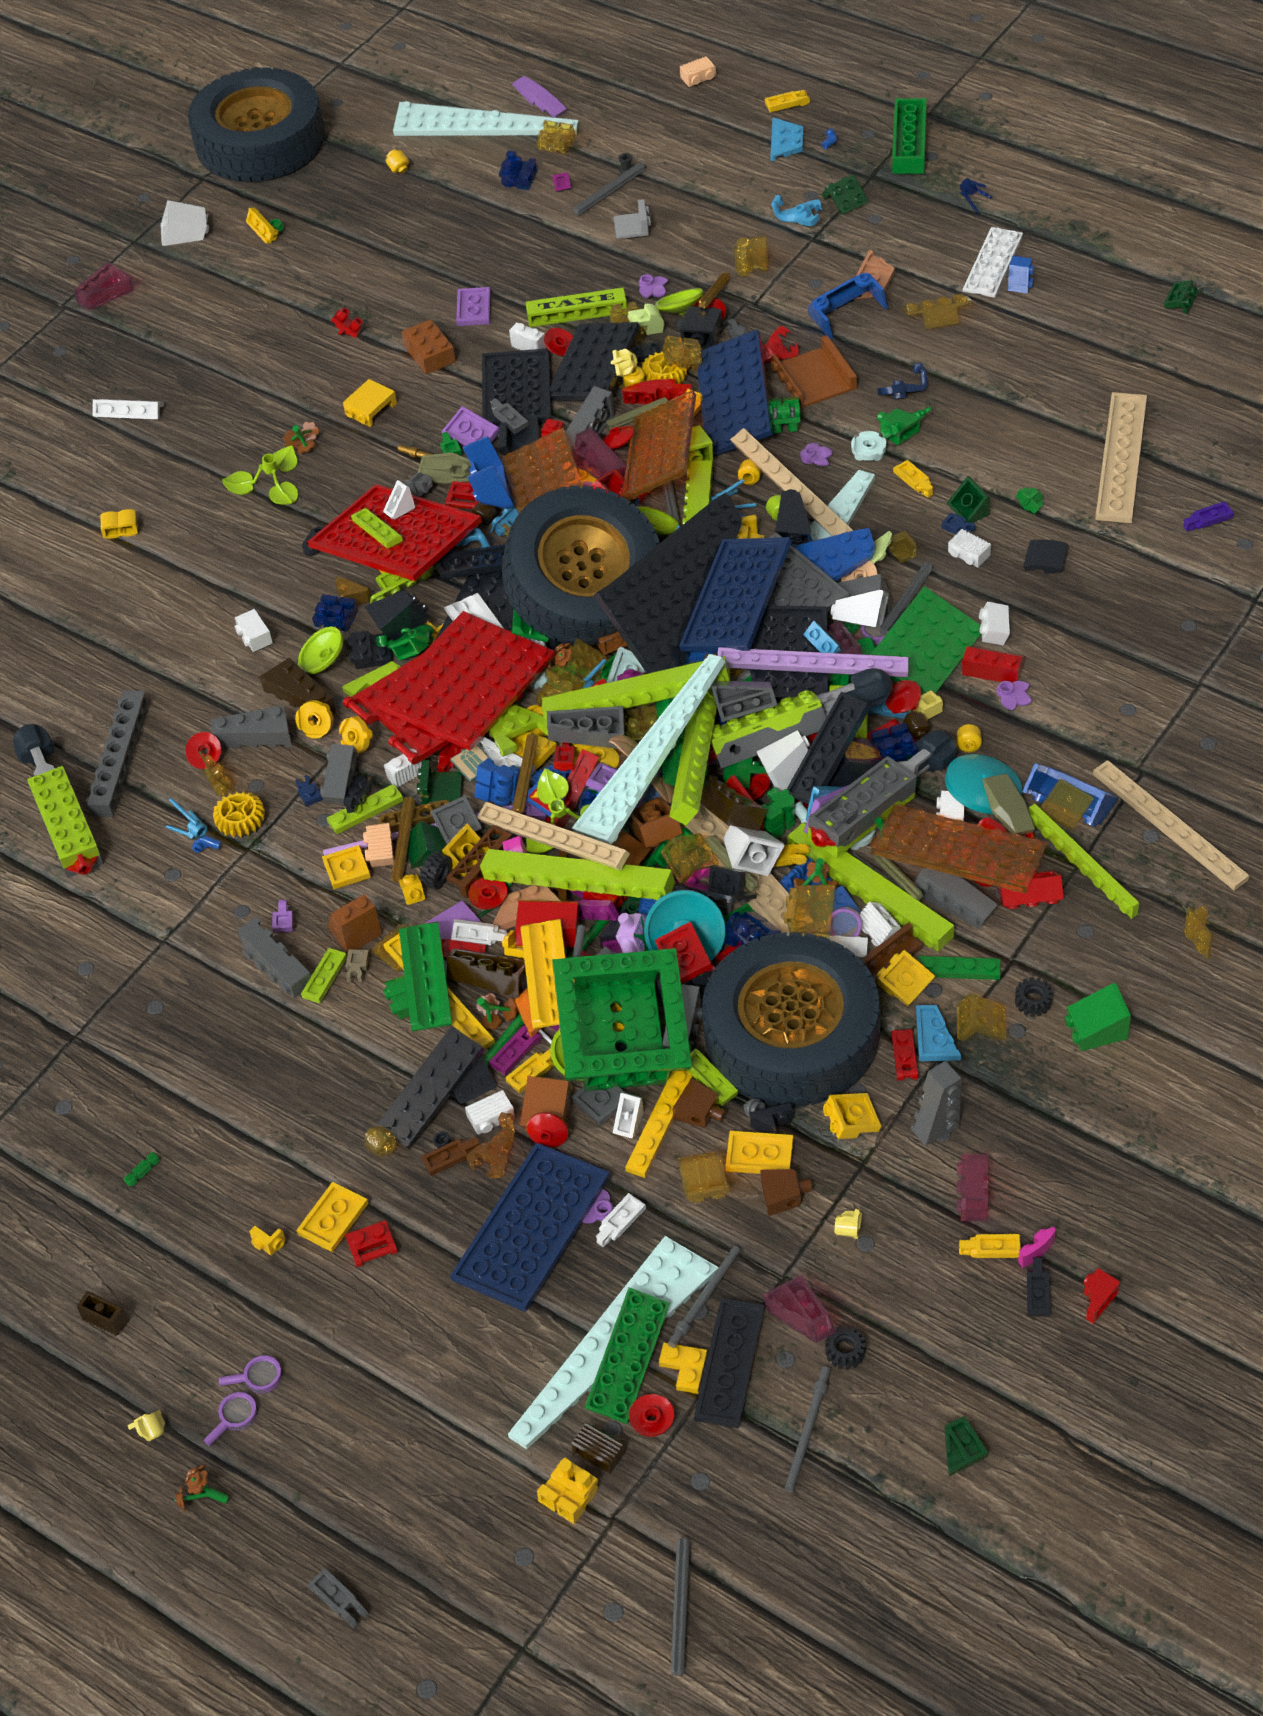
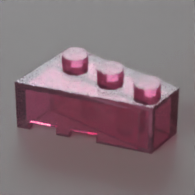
M109 262L74 288L76 302L87 310L134 291L132 277Z
M591 428L576 434L573 465L586 471L596 479L614 468L623 477L625 476L626 465Z
M962 1154V1162H957V1175H961V1181H957V1194H961V1199H957V1212H961V1221L987 1222L988 1155Z

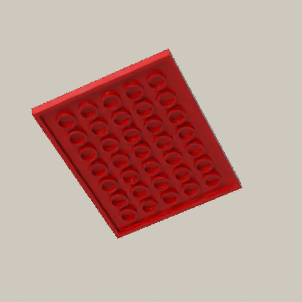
M375 484L308 541V545L310 548L415 581L482 522L480 515L412 495L415 508L396 519H392L383 510L393 489ZM367 508L400 534L403 541L387 549L353 522L351 516Z
M462 611L377 702V706L387 713L471 751L555 657V652Z

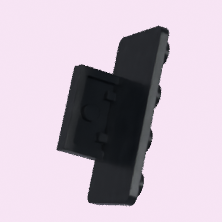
M537 415L525 418L528 421V427L516 434L509 429L506 422L499 424L497 434L500 443H498V450L500 453H503L506 459V470L508 473L534 467L540 463L539 419Z
M717 865L710 866L709 884L704 882L674 884V887L697 891L705 896L709 895L710 899L722 900L723 898L726 903H737V900L739 902H750V899H757V894L744 891L745 871Z

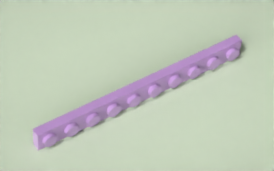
M718 647V656L726 657L729 668L855 674L865 669L878 668L885 671L889 676H908V657L758 649L740 651L732 648Z

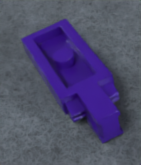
M1223 501L1194 511L1193 515L1184 519L1183 527L1186 531L1195 530L1196 528L1201 529L1234 518V512Z

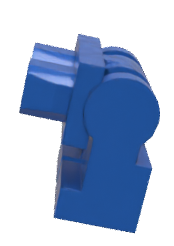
M487 758L477 766V782L474 797L486 802L492 801L497 806H508L510 801L514 802L520 768L515 765L510 767L502 765L500 767L494 764V760Z

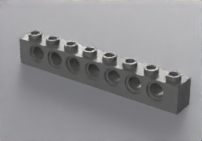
M123 690L122 696L118 699V709L114 712V721L109 727V737L105 740L104 744L105 750L100 756V765L95 772V781L91 784L90 797H87L86 807L89 808L91 816L114 817L149 704L145 691Z

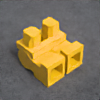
M563 1458L552 1472L551 1478L545 1485L542 1484L537 1490L538 1502L554 1512L557 1510L560 1516L575 1525L585 1511L587 1504L594 1498L598 1489L596 1485L598 1479L570 1460Z

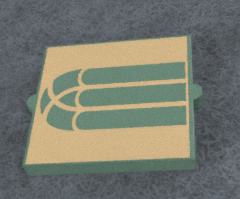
M476 744L471 751L467 749L461 750V753L452 757L450 761L469 782H472L476 779L477 766L489 757Z

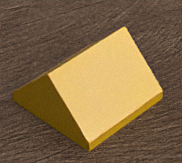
M465 824L442 850L443 855L452 859L451 863L453 865L450 868L452 870L481 839L468 824ZM489 847L480 848L478 854L487 852ZM471 860L466 864V866H474L477 864L478 861ZM460 873L459 875L465 877L466 873Z

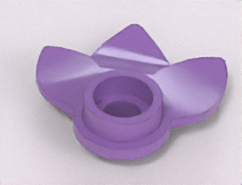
M645 274L640 277L639 292L644 298H649L651 295L655 297L664 296L666 291L663 285L668 280L661 276L653 278L651 275Z
M810 443L801 451L800 456L802 462L806 464L815 463L820 466H828L829 462L826 458L830 457L833 451L828 447H820L818 443Z
M1003 681L997 686L996 693L1001 697V704L1009 710H1014L1016 705L1026 706L1032 702L1030 696L1025 692L1029 688V684L1026 682L1015 681L1011 683Z
M602 1189L582 1223L589 1224L597 1220L603 1221L614 1209V1206L610 1203V1195L607 1191Z

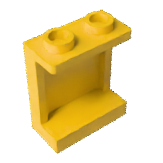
M368 379L343 402L344 412L349 418H353L369 427L373 425L372 417L385 405L393 408L397 404L395 391L371 379Z

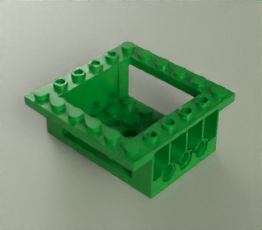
M676 948L552 959L566 1081L583 1079L584 1091L613 1089V1087L627 1088L660 1085L667 1083L670 1071L689 1070L692 1068ZM657 972L660 974L669 1049H663L654 984ZM617 1003L621 1006L622 1010L620 1012H613L610 1006ZM615 1023H621L624 1026V1030L616 1032L612 1026ZM622 1042L626 1045L627 1049L620 1052L616 1050L615 1045Z

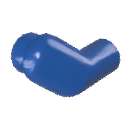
M832 128L826 131L827 139L821 143L824 149L829 148L837 141V134L834 133Z
M205 835L194 841L192 849L196 853H200L208 847L219 850L222 841Z

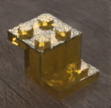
M718 1151L676 1159L683 1193L687 1201L691 1200V1203H699L704 1201L705 1197L712 1196L713 1199L725 1197L726 1193H730L725 1178L722 1157Z

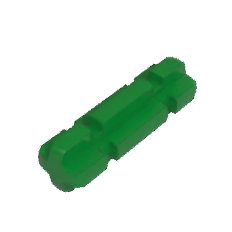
M151 1152L146 1156V1160L143 1159L131 1170L132 1173H128L124 1177L125 1183L130 1187L134 1186L138 1182L137 1179L140 1180L152 1169V1165L155 1166L160 1161L157 1154Z

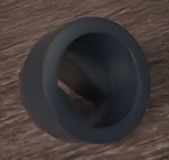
M441 1131L434 1136L433 1142L437 1148L451 1143V1137L447 1132Z

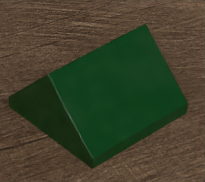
M967 476L946 504L958 516L966 518V523H974L989 516L990 497L970 476Z
M420 821L410 831L407 851L411 869L424 866V861L428 860V856L432 852L437 851L443 854L442 850L446 843L438 827Z

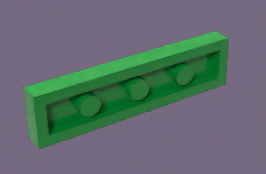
M919 956L918 962L935 975V978L1000 980V959Z

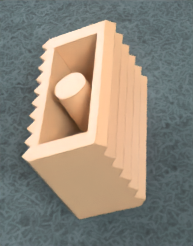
M705 56L702 59L700 58L699 60H694V62L686 63V65H681L680 76L685 84L690 87L716 77V66Z
M383 823L366 826L367 832H363L364 843L368 844V850H365L366 861H370L373 868L393 865L394 854L390 824Z

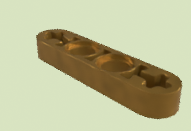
M441 800L415 806L411 827H415L420 821L425 823L435 822L430 811L449 803V801ZM402 810L383 814L379 818V824L390 822L391 832L398 831ZM422 812L430 813V815L426 817L420 816Z

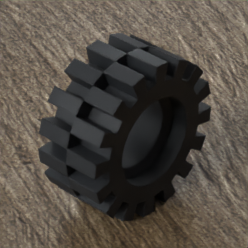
M437 851L432 852L428 856V860L424 861L425 865L421 868L423 869L420 872L421 883L435 890L442 888L443 884L447 882L446 877L452 871L450 869L453 865L451 863L452 859Z
M1030 977V981L1027 978L1023 979V983L1020 981L1015 992V1005L1018 1007V1010L1020 1012L1024 1010V1015L1026 1016L1028 1013H1031L1030 1017H1034V1013H1037V1016H1041V1012L1046 1014L1047 1009L1050 1010L1052 1005L1053 990H1051V985H1047L1045 980L1041 982V978L1038 977L1037 981H1034V977ZM1035 993L1042 998L1032 1001L1027 999L1026 995Z
M845 1325V1329H842L841 1326L837 1327V1331L832 1329L831 1335L828 1334L827 1340H825L827 1360L829 1362L832 1361L834 1367L838 1364V1369L841 1370L843 1366H846V1370H850V1365L856 1368L857 1362L861 1364L863 1358H865L866 1343L864 1336L862 1337L860 1331L856 1333L855 1327L849 1330L848 1325ZM841 1342H850L853 1344L854 1350L850 1353H841L837 1350V1345Z

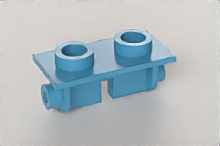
M515 507L504 509L503 515L501 517L497 516L491 524L493 526L490 533L496 530L498 536H504L511 529L521 510H517Z
M815 621L811 623L804 633V636L821 653H840V645Z

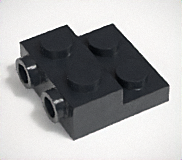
M369 630L351 633V638H348L349 649H353V651L349 652L350 661L355 663L356 669L382 666L392 661L390 648L377 645L376 637L385 635L384 633L370 635Z

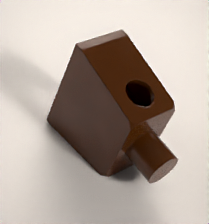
M692 1078L672 1108L674 1120L703 1128L707 1127L712 1118L722 1122L726 1115V1110L719 1108L718 1094Z
M794 1169L760 1170L761 1185L768 1216L799 1207L801 1205L800 1193L812 1192L810 1179L798 1181Z

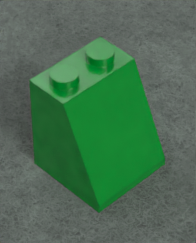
M1113 983L1068 1006L1064 1021L1066 1027L1072 1031L1073 1043L1078 1045L1080 1051H1085L1127 1040L1131 1015L1117 984Z

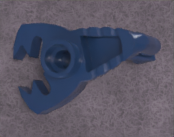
M922 363L913 364V374H917L918 371L920 372L921 385L904 384V380L893 381L894 385L890 387L877 388V394H893V399L907 397L906 392L926 390L928 386L927 370H925V367H922Z

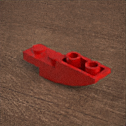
M656 379L636 383L622 389L623 404H648L663 397H666L668 401H684L686 399V391L688 389L692 390V384H676V379Z

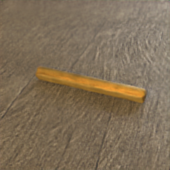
M722 272L699 300L700 304L698 306L700 308L703 307L705 309L730 279L729 273Z
M534 733L528 734L526 738L512 811L520 814L524 812L538 736Z
M405 797L403 801L391 880L394 883H399V880L403 879L415 805L413 797Z

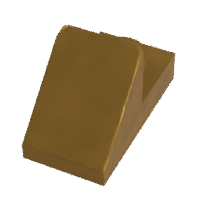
M340 576L335 580L337 593L341 595L344 608L370 602L368 588Z

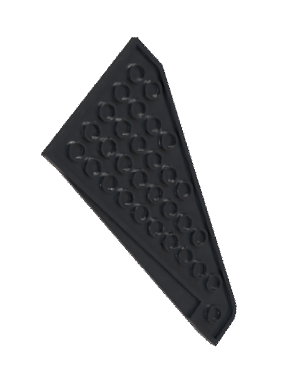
M726 492L711 501L612 583L593 595L647 674L680 667L686 661L689 651H681L679 645L722 539H736L742 524V516Z

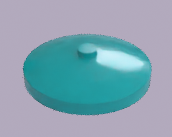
M979 754L960 756L949 764L945 774L946 787L954 799L965 807L977 812L993 814L983 785V778L1007 774L1020 795L1022 794V784L1017 774L1003 762L989 756Z
M676 890L665 894L652 905L646 916L644 935L648 949L650 951L659 950L655 943L656 939L691 922L711 962L719 953L725 937V923L719 908L709 897L697 891Z

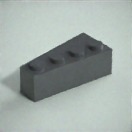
M623 706L547 711L549 741L618 749L608 741L614 736L625 735Z
M934 857L920 871L915 885L922 891L925 900L978 929H981L988 921L998 905Z

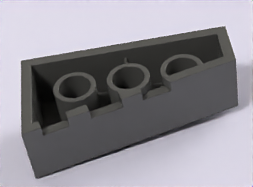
M596 386L592 388L560 439L561 454L580 460L607 427L606 421L614 418L612 392Z
M284 705L210 719L212 734L219 739L222 748L241 747V745H249L250 747H258V745H268L269 747L285 745V747H292Z
M255 916L238 929L243 947V955L246 959L254 961L260 971L264 970L273 983L277 982L285 994L289 993L292 997H297L302 993L311 978L310 972L293 954L289 955V952L281 942L277 944L272 936V932L268 928L264 930L260 925L261 921Z
M946 1061L928 1071L923 1086L925 1093L918 1102L921 1107L914 1115L916 1123H912L910 1128L925 1146L946 1133L955 1131L960 1125L961 1077Z

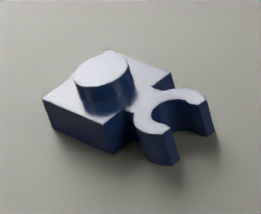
M949 513L942 522L941 529L953 534H957L963 529L971 534L970 530L975 531V524L971 522L966 523V518Z
M305 775V782L300 783L298 779L295 782L301 800L305 807L322 801L323 798L315 782L311 784L309 776Z

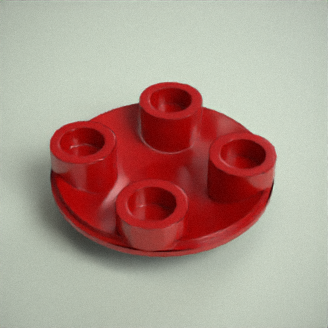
M902 680L892 685V692L885 701L887 708L893 714L916 710L921 697L920 687L911 680Z

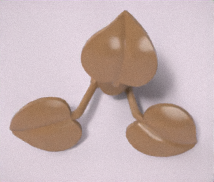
M625 735L614 736L608 741L614 744L627 757L638 745L635 740ZM655 775L650 783L669 805L672 802L675 787L664 783L663 777L659 778L658 775Z

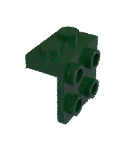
M854 174L849 177H843L834 184H828L822 193L824 200L830 197L833 199L842 215L868 202Z
M422 760L421 768H418L420 783H417L416 786L417 795L420 794L422 805L441 800L452 802L461 797V772H432L430 761Z

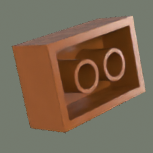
M431 319L401 331L404 347L426 375L456 362L453 346Z
M661 796L642 803L639 808L635 807L628 818L631 831L646 848L658 846L660 842L665 840H674L678 835L683 834L679 822L669 817L671 807Z

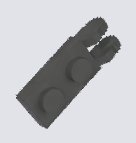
M326 1568L308 1583V1587L339 1617L342 1616L352 1628L358 1625L355 1618L347 1612L352 1606L360 1616L365 1618L368 1615V1612L357 1601L356 1597Z

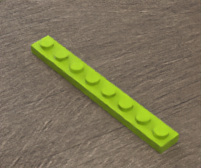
M1036 804L1030 806L1029 814L1033 825L1041 831L1042 835L1046 839L1048 838L1057 850L1063 852L1067 859L1080 869L1083 875H1087L1093 881V884L1106 894L1109 900L1114 901L1123 913L1127 914L1131 919L1137 916L1139 902Z

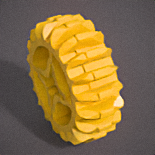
M669 351L655 352L654 355H649L644 363H642L645 381L676 379V384L684 382L687 375V365L684 358L679 356L677 360H673L672 355H675V352L669 353Z
M236 791L233 795L229 793L228 797L222 796V801H217V806L214 807L213 813L215 826H217L221 833H224L226 836L231 834L233 838L236 835L242 838L243 834L249 836L251 831L256 832V827H261V822H264L265 816L261 800H259L257 795L254 796L252 792L247 794L245 791L242 793Z

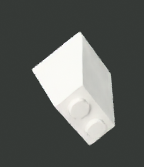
M168 200L161 222L162 245L203 240L204 235L208 233L209 229L207 224L208 215L205 213V207Z
M877 590L836 600V603L831 608L832 619L880 629L889 593Z
M798 730L757 751L772 784L781 792L787 789L808 751L807 747L810 746L805 735L801 737Z
M729 826L723 838L732 868L765 876L769 875L784 847L781 841L765 831H756L736 826Z

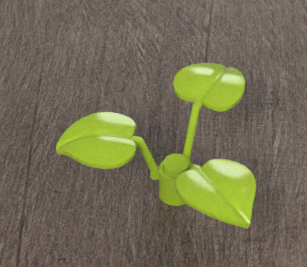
M291 445L274 454H265L262 457V464L259 465L254 479L248 472L239 471L222 479L224 486L235 494H248L252 492V484L256 483L263 470L266 474H273L276 485L269 490L270 499L274 503L283 505L295 503L298 498L296 487L290 482H283L279 485L276 476V470L278 469L282 472H288L296 468L297 457L294 448Z
M544 769L538 781L537 794L544 804H549V809L552 813L550 824L554 825L555 818H561L566 813L579 819L589 805L581 808V816L566 808L561 800L567 795L569 790L566 779L559 774ZM526 838V849L530 853H544L554 848Z

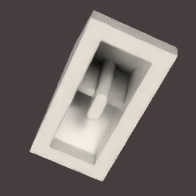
M397 480L383 510L392 519H396L415 508L410 487Z
M623 1092L620 1094L613 1129L614 1134L634 1138L644 1114L641 1097Z

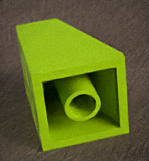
M700 425L667 434V446L680 475L687 474V468H690L691 461H712L713 467L712 441Z

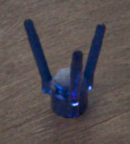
M969 178L964 179L960 184V190H962L960 194L965 197L973 210L978 213V209L968 195L978 192L989 199H992V196L976 187L986 188L985 184Z

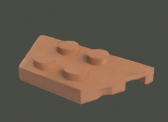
M869 250L857 275L861 273L871 274L884 289L885 293L895 273V268L887 264L881 257H876L874 252ZM867 291L852 300L872 298L873 296Z
M532 885L508 894L502 903L493 925H497L498 929L504 930L516 926L518 900H560L548 887Z

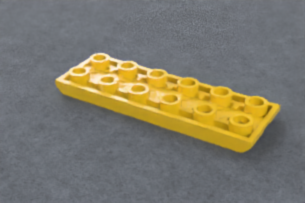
M561 919L522 925L521 934L533 1029L559 1025L552 959L566 958Z

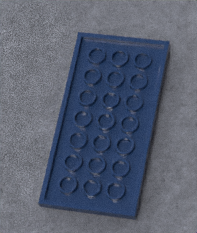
M758 329L696 352L700 394H702L703 427L705 433L712 441L713 456L737 448L730 439L743 428L756 440L773 435L761 336Z
M789 537L722 539L680 642L679 648L681 651H718V647L750 651L790 548L791 540Z
M536 1143L450 1275L451 1281L526 1312L610 1178V1172Z

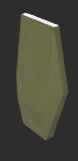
M455 453L422 456L418 473L427 474L432 478L433 483L443 485L452 484V481L470 483L467 476L471 475L469 471L471 464L469 459Z
M1003 774L983 778L982 781L991 811L1014 836L1033 832L1035 828L1026 803L1009 776Z

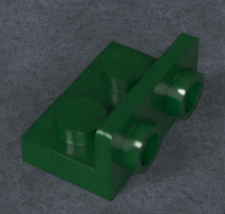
M1193 280L1174 282L1164 302L1166 309L1182 307L1184 314L1189 313L1198 295V289L1194 285Z

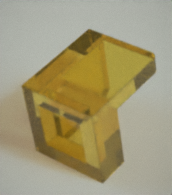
M906 531L891 536L890 551L900 563L916 557V543Z

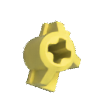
M627 349L612 351L614 360L611 361V364L615 365L617 376L625 377L631 374L637 365L635 354Z
M855 1209V1212L845 1211L836 1217L834 1228L836 1235L858 1239L862 1213L859 1212V1209Z
M159 1409L149 1415L144 1414L135 1419L128 1427L129 1430L135 1427L139 1436L147 1441H151L164 1434L165 1422Z

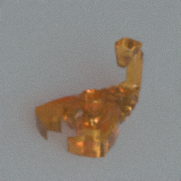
M501 1112L498 1121L500 1126L503 1127L502 1130L488 1142L475 1147L466 1156L467 1163L473 1171H475L474 1166H481L480 1161L477 1159L481 1158L484 1162L492 1165L489 1166L490 1171L486 1172V1177L501 1178L504 1176L508 1162L507 1154L512 1147L515 1129L511 1113Z

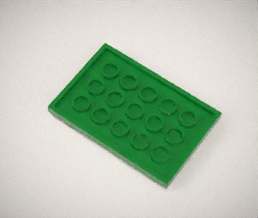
M924 586L870 655L908 657V676H889L890 679L896 683L902 680L914 681L920 687L921 695L929 691L936 694L963 659L966 647L972 646L981 635V625Z

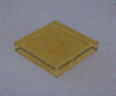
M1060 778L1040 809L1051 819L1073 831L1094 798Z

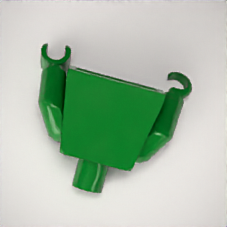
M932 407L924 410L920 409L914 413H908L900 409H894L888 414L881 411L877 415V421L881 422L880 433L885 439L900 445L919 433L921 418L930 412Z
M427 624L413 629H402V634L404 632L407 633L396 641L391 639L387 641L386 635L376 637L379 647L388 646V648L393 650L398 660H402L419 654L434 641L432 636L434 630Z

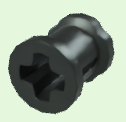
M629 153L619 155L618 160L621 164L619 170L623 174L633 167L631 165L632 155Z

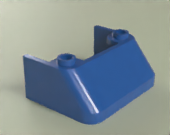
M861 273L814 299L808 306V313L831 340L833 339L829 319L825 316L830 311L867 291L872 294L884 309L888 307L884 289L871 274Z
M483 437L464 446L463 450L471 464V468H469L471 475L467 476L474 489L473 495L477 502L480 501L481 504L504 509L515 507L509 476L489 437Z
M1037 763L1034 764L1022 791L1033 795L1032 799L1043 803L1044 800L1076 813L1085 818V823L1094 827L1096 824L1101 825L1118 799L1117 796L1057 769Z

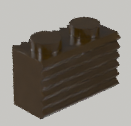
M87 1291L77 1304V1309L83 1321L86 1320V1322L93 1324V1326L96 1325L115 1336L121 1332L129 1319L123 1307L90 1291Z
M587 1422L571 1443L574 1454L581 1456L586 1461L609 1474L612 1473L626 1453L624 1442L620 1437L616 1435L611 1437L605 1433L601 1426L597 1424L592 1426Z

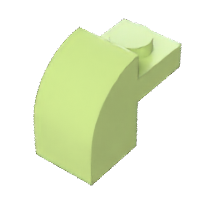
M645 304L644 309L628 311L630 322H638L640 327L643 326L647 335L663 333L664 321L655 305Z

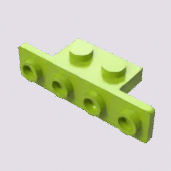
M433 565L415 581L387 572L377 576L375 580L382 591L371 596L370 603L401 592V589L405 587L410 588L420 579L425 580L432 575Z

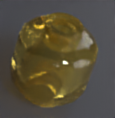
M371 1127L364 1136L365 1146L377 1157L390 1155L394 1151L396 1138L385 1127Z

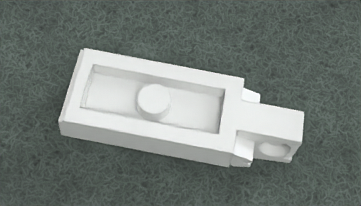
M454 919L451 940L491 945L495 944L496 941H502L503 937L508 933L507 930L498 929L497 925Z
M628 1194L602 1221V1225L599 1228L601 1232L596 1236L597 1244L604 1247L611 1239L615 1241L642 1214L646 1209V1205L631 1194Z

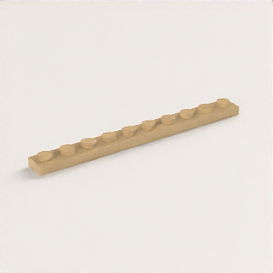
M744 428L730 439L779 488L784 491L793 489L800 492L806 513L829 535L835 536L853 531Z
M1108 760L1093 770V775L1231 889L1235 891L1249 880V875Z
M488 802L484 804L477 816V819L485 824L494 825L502 830L521 835L522 837L619 871L630 855L626 850Z

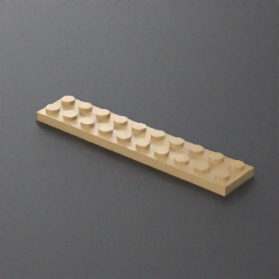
M1112 392L1095 520L1132 523L1147 395Z
M700 803L697 814L687 826L679 822L680 827L688 828L699 839L696 845H699L712 858L713 865L726 867L707 847L704 841L707 836L713 835L726 848L723 838L729 826ZM748 872L759 883V886L753 892H750L744 886L745 892L757 894V899H750V902L747 903L761 919L766 918L777 930L776 933H802L814 927L815 922L771 873L765 876Z

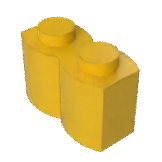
M126 509L119 512L110 511L102 513L101 532L103 538L113 539L119 536L127 537L138 534L136 511Z

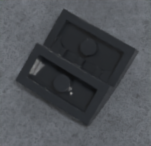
M1044 539L1030 540L1023 564L1025 571L1043 569L1045 574L1062 572L1069 547L1068 543Z

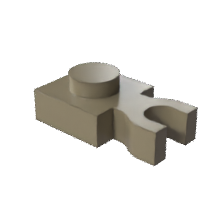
M349 949L346 962L348 970L346 975L347 982H351V978L357 975L358 982L363 981L361 971H367L369 950Z

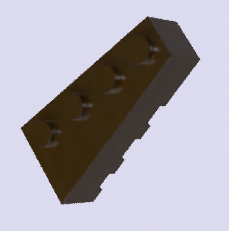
M290 657L260 676L263 691L268 694L272 693L276 698L289 702L294 708H300L306 702L316 700L328 704L332 714L336 712L333 697Z
M707 773L704 778L700 803L727 825L759 831L767 809L729 787L726 783L719 781L717 776Z
M453 949L447 955L446 978L516 998L527 987L525 960Z

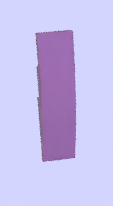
M523 76L513 82L512 85L532 106L536 104L542 112L547 111L553 118H557L566 112L567 108L557 98L533 80Z

